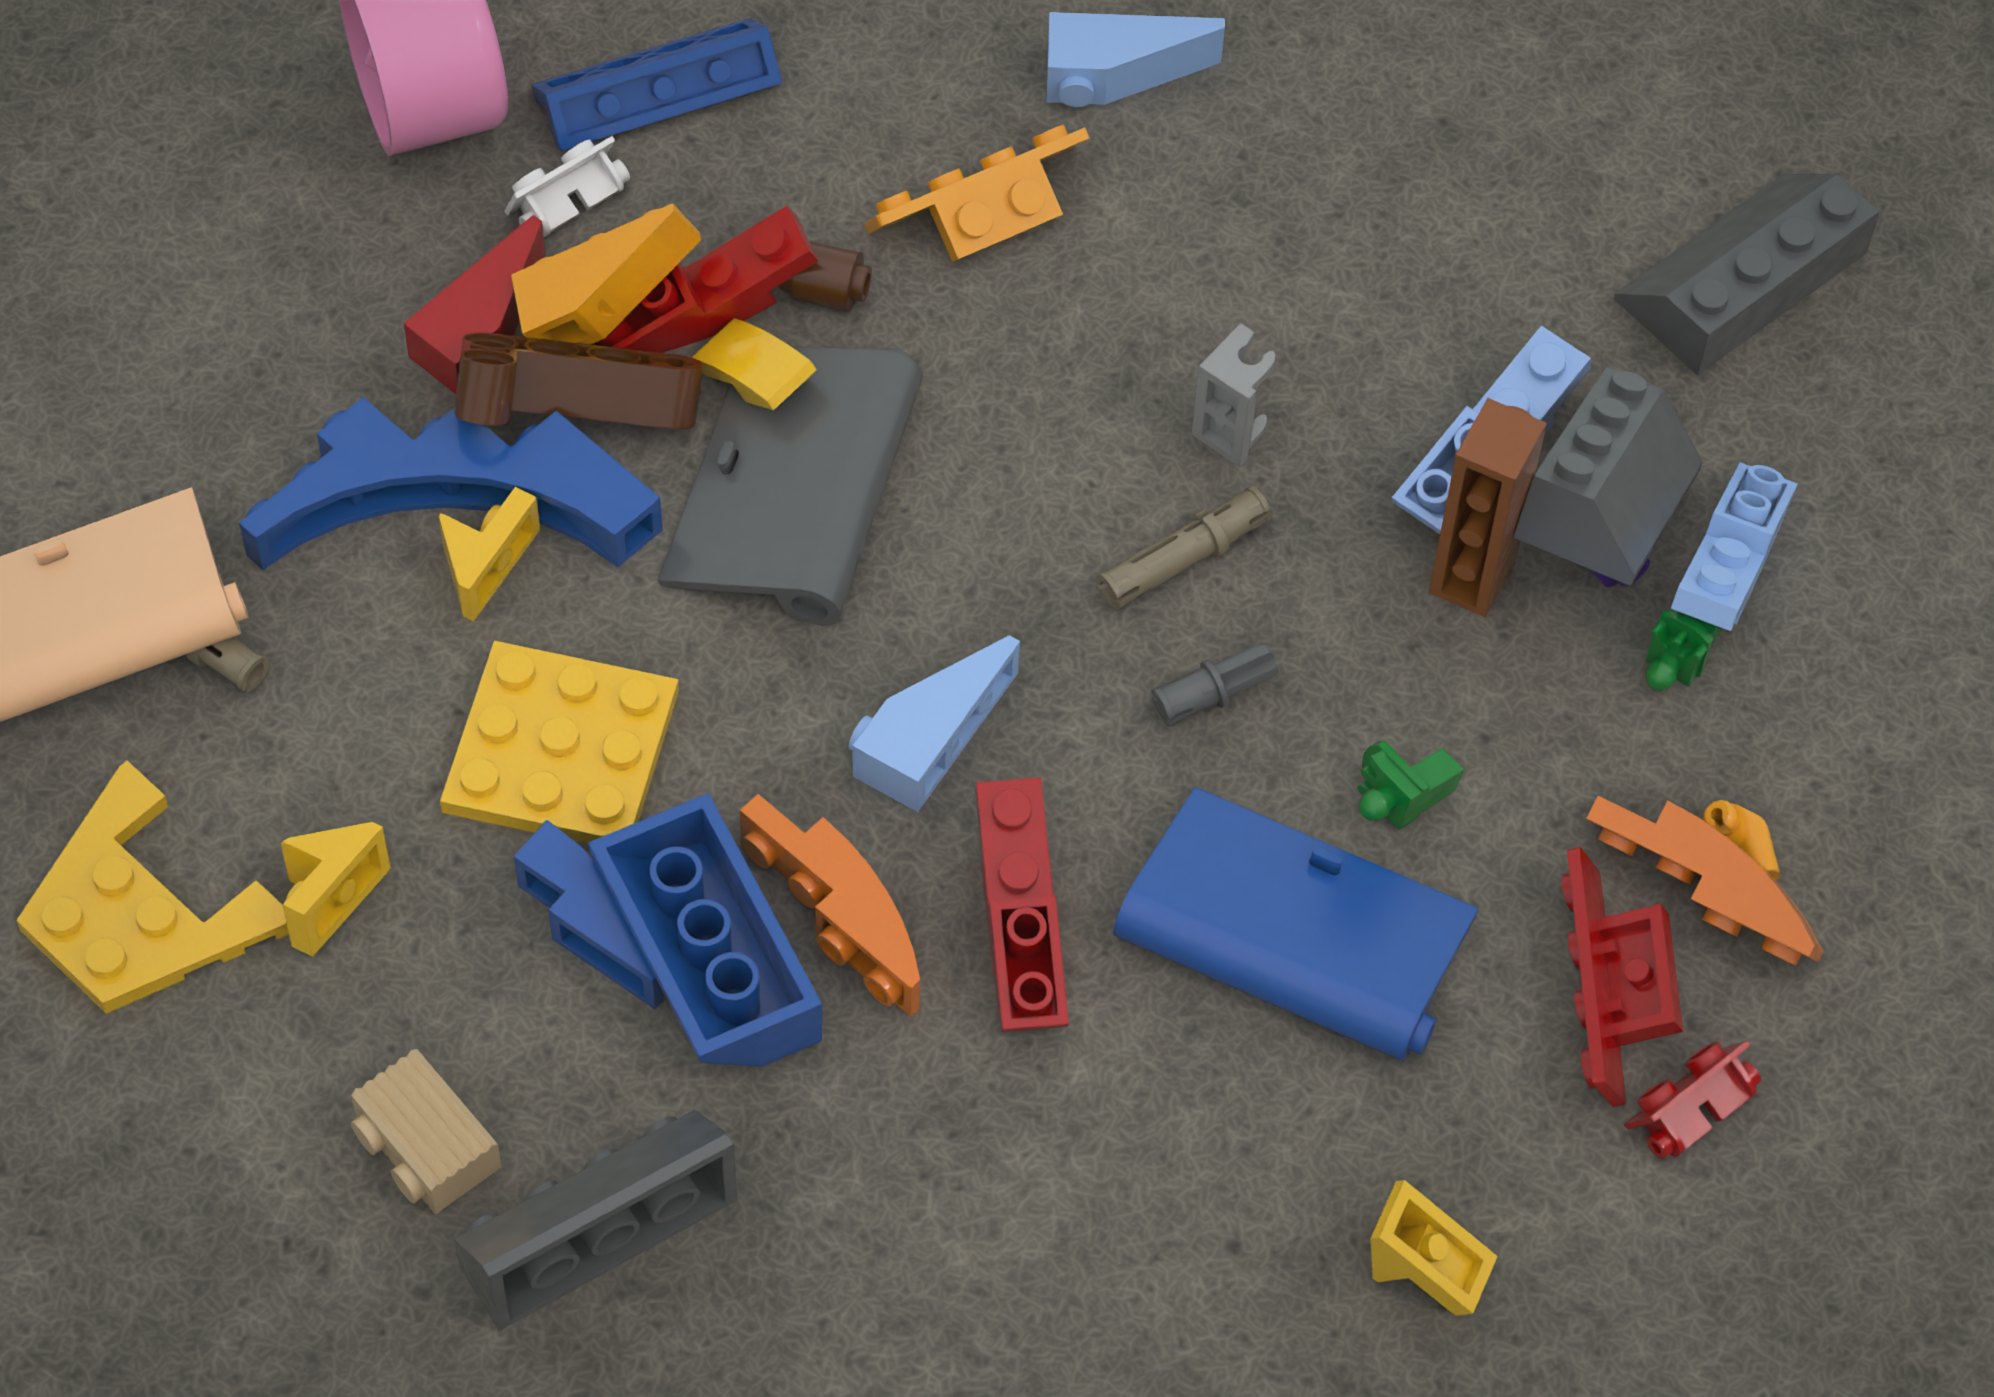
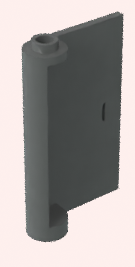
M791 346L808 358L817 370L775 410L746 403L731 384L660 572L658 582L661 586L676 589L775 595L782 609L796 620L820 626H829L839 620L923 379V372L919 365L914 362V359L908 353L895 348L872 350Z

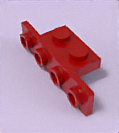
M1581 847L1567 850L1569 873L1563 874L1561 881L1566 904L1570 911L1574 912L1576 930L1568 933V946L1575 967L1580 970L1582 989L1576 990L1574 993V1002L1578 1019L1582 1027L1587 1029L1589 1047L1581 1051V1066L1588 1086L1591 1089L1597 1088L1610 1105L1615 1107L1626 1104L1620 1046L1683 1032L1670 918L1668 912L1661 904L1605 917L1600 872Z

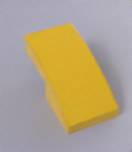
M735 318L691 357L703 364L702 373L706 377L731 383L746 403L775 410L817 370L808 358L784 341L757 326Z

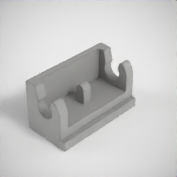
M1242 323L1199 366L1192 435L1239 467L1248 460L1249 449L1265 432L1267 416L1262 414L1254 420L1258 386L1273 371L1275 363V352L1271 350L1263 355L1259 363L1255 365L1244 364L1245 352H1247L1253 341L1254 331Z

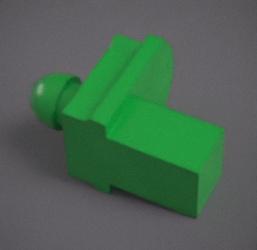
M1664 610L1659 617V621L1650 632L1652 639L1645 661L1650 664L1646 670L1647 684L1657 691L1669 689L1676 681L1689 687L1695 677H1700L1704 672L1711 646L1721 633L1722 628L1684 613Z
M1386 741L1376 742L1363 753L1361 774L1366 781L1357 786L1359 793L1363 794L1359 801V812L1362 817L1370 821H1379L1387 817L1400 830L1415 821L1419 814L1453 793L1458 786L1464 769L1444 748L1411 767Z

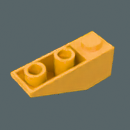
M672 203L663 208L648 211L638 219L606 233L594 235L586 242L554 256L542 258L534 265L511 274L522 334L530 338L590 345L605 339L702 240L700 232Z

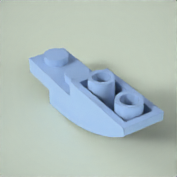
M1540 326L1473 409L1468 406L1465 407L1393 495L1392 502L1440 534L1455 455L1487 398L1506 406L1522 408L1534 418L1546 422V434L1554 424V413L1591 369V358L1543 326Z
M1740 462L1712 515L1706 535L1677 589L1671 609L1731 631L1734 624L1737 625L1755 587L1798 483L1784 479L1782 474L1773 468L1763 465L1749 466Z

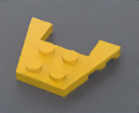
M128 760L119 766L16 920L20 932L105 1013H109L185 980L184 974L220 959L224 963L245 954L244 948L272 936H275L277 940L289 934L283 904L257 880L206 922H202L121 846L168 808L166 796Z

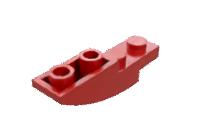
M787 205L689 266L684 267L679 262L605 339L591 345L664 353L710 338L718 334L734 318L745 321L776 304L777 301L772 290L819 261L797 215Z
M1041 777L976 782L975 794L981 845V873L1002 1032L1068 1027L1069 1019L1056 896H1053Z

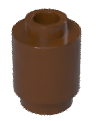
M809 241L819 261L779 285L781 291L792 293L794 300L851 311L855 300L860 302L866 300L871 283L872 268L864 265L862 252Z

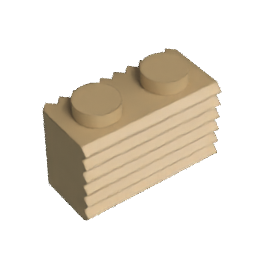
M418 1049L411 1050L406 1057H401L395 1065H389L385 1072L378 1073L373 1080L366 1081L362 1088H356L351 1095L356 1119L350 1124L355 1135L370 1154L375 1155L382 1150L394 1166H396L390 1170L391 1175L401 1192L413 1204L422 1198L434 1214H437L502 1168L499 1147L496 1141Z

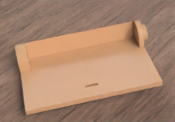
M192 487L0 556V722L241 634L238 622L249 618L248 612L236 582L225 586L223 584Z

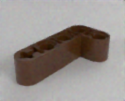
M469 333L462 337L454 414L457 418L469 423L493 426L509 423L512 411L551 415L558 411L564 417L668 429H688L696 424L703 364L694 358L676 354L495 333Z

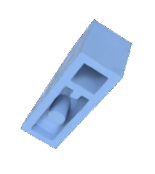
M1049 12L1046 103H1063L1070 107H1083L1088 104L1105 105L1220 64L1222 60L1225 18Z
M1009 635L887 698L873 718L868 715L863 717L853 731L849 741V749L852 750L853 777L918 812L1018 674L1020 641Z

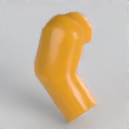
M1717 800L1710 803L1704 810L1703 821L1740 846L1764 867L1775 880L1779 879L1781 874L1769 828L1764 819L1737 804L1725 800Z

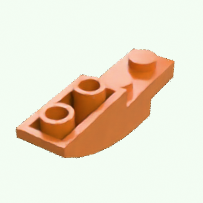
M757 794L740 809L741 846L747 856L763 869H768L770 866L776 869L787 879L788 887L793 895L810 909L815 908L816 942L827 958L839 966L848 963L864 977L863 981L866 988L877 1001L887 1007H891L895 1003L911 1017L920 1009V976L914 949L895 904L871 866L849 840L824 817L804 833L762 796Z
M1597 796L1586 819L1603 828L1598 837L1599 841L1632 857L1637 847L1640 846L1660 856L1655 868L1691 885L1696 874L1701 876L1691 897V900L1707 908L1701 920L1735 937L1738 936L1742 926L1766 937L1760 949L1794 966L1797 965L1801 955L1817 963L1819 962L1824 950L1808 921L1787 892L1767 870L1732 840L1699 817L1668 800L1657 822L1654 823Z

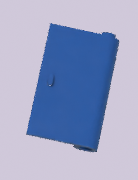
M1194 787L1131 885L1118 913L1113 934L1404 1062L1410 1051L1422 1055L1430 1040L1437 1018L1427 1014L1432 997L1471 928L1479 908Z

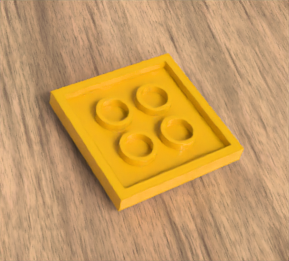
M494 641L440 799L441 812L534 833L548 820L574 841L585 844L639 822L679 693V680Z

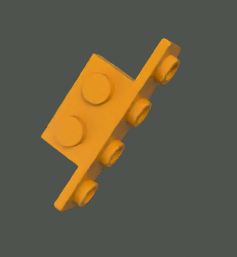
M1063 124L1033 137L1032 141L1035 149L1016 156L1011 146L981 159L980 163L983 171L964 178L959 168L927 182L931 193L911 200L908 191H904L875 204L879 215L864 223L866 231L869 235L929 209L951 260L955 262L1058 218L1063 213L1041 161L1072 149L1090 139L1086 128H1082L1068 134Z

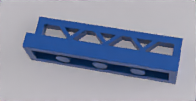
M748 18L531 84L536 102L546 109L555 144L559 150L563 151L589 139L591 141L599 140L781 84L782 79L768 27Z

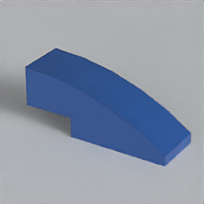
M546 820L514 855L518 887L550 908L548 912L552 940L653 1009H656L663 1001V991L595 860L577 842Z

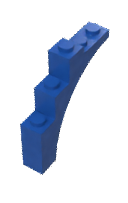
M362 397L346 411L342 410L332 415L326 421L322 430L317 433L321 458L317 462H309L300 468L292 481L270 499H263L257 502L248 511L245 518L239 522L246 556L264 570L303 543L349 523L392 512L422 509L455 508L489 511L494 505L501 506L512 490L517 487L537 497L540 524L580 541L618 568L663 531L661 501L658 495L558 411L552 413L540 424H532L518 436L515 444L510 447L487 426L469 423L457 418L454 414L455 408L444 417H437L428 422L421 430L419 436L413 440Z

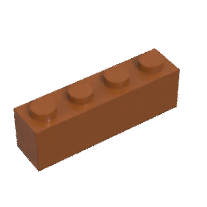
M1487 398L1455 455L1430 583V594L1485 618L1516 563L1520 540L1513 538L1533 476L1537 470L1547 425L1546 422L1534 418L1524 409L1516 406H1506Z

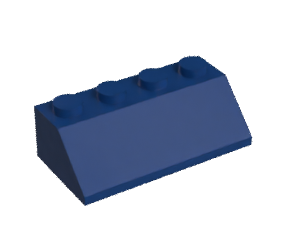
M709 793L588 842L589 850L700 1063L762 1067L822 1041V1003Z

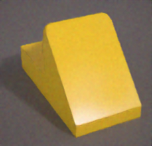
M517 487L512 490L501 506L494 505L489 510L483 520L480 532L445 514L440 513L438 516L443 548L462 615L473 622L540 531L537 497Z
M374 822L290 837L281 843L288 879L295 884L283 903V910L293 948L313 957L390 870L384 830L382 826Z
M1406 1180L1395 1182L1370 1238L1372 1278L1375 1281L1385 1282L1409 1278L1455 1316L1474 1313L1498 1257Z

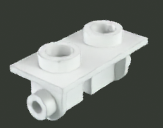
M613 136L595 146L590 139L581 142L561 157L563 165L548 174H545L542 168H539L525 175L512 186L515 193L504 212L510 215L521 209L524 215L519 217L520 225L532 215H535L542 221L543 235L546 237L580 214L569 198L571 194L576 193L588 211L623 191V183L630 180V175L625 165L619 159L611 162L607 156L615 142Z

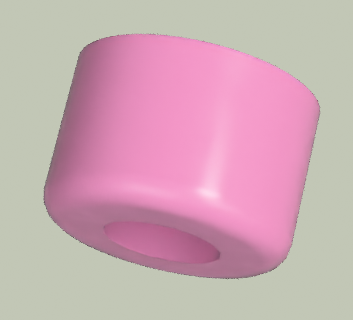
M339 0L345 34L363 99L378 139L388 156L491 130L500 126L505 120L508 112L506 76L498 38L486 0Z

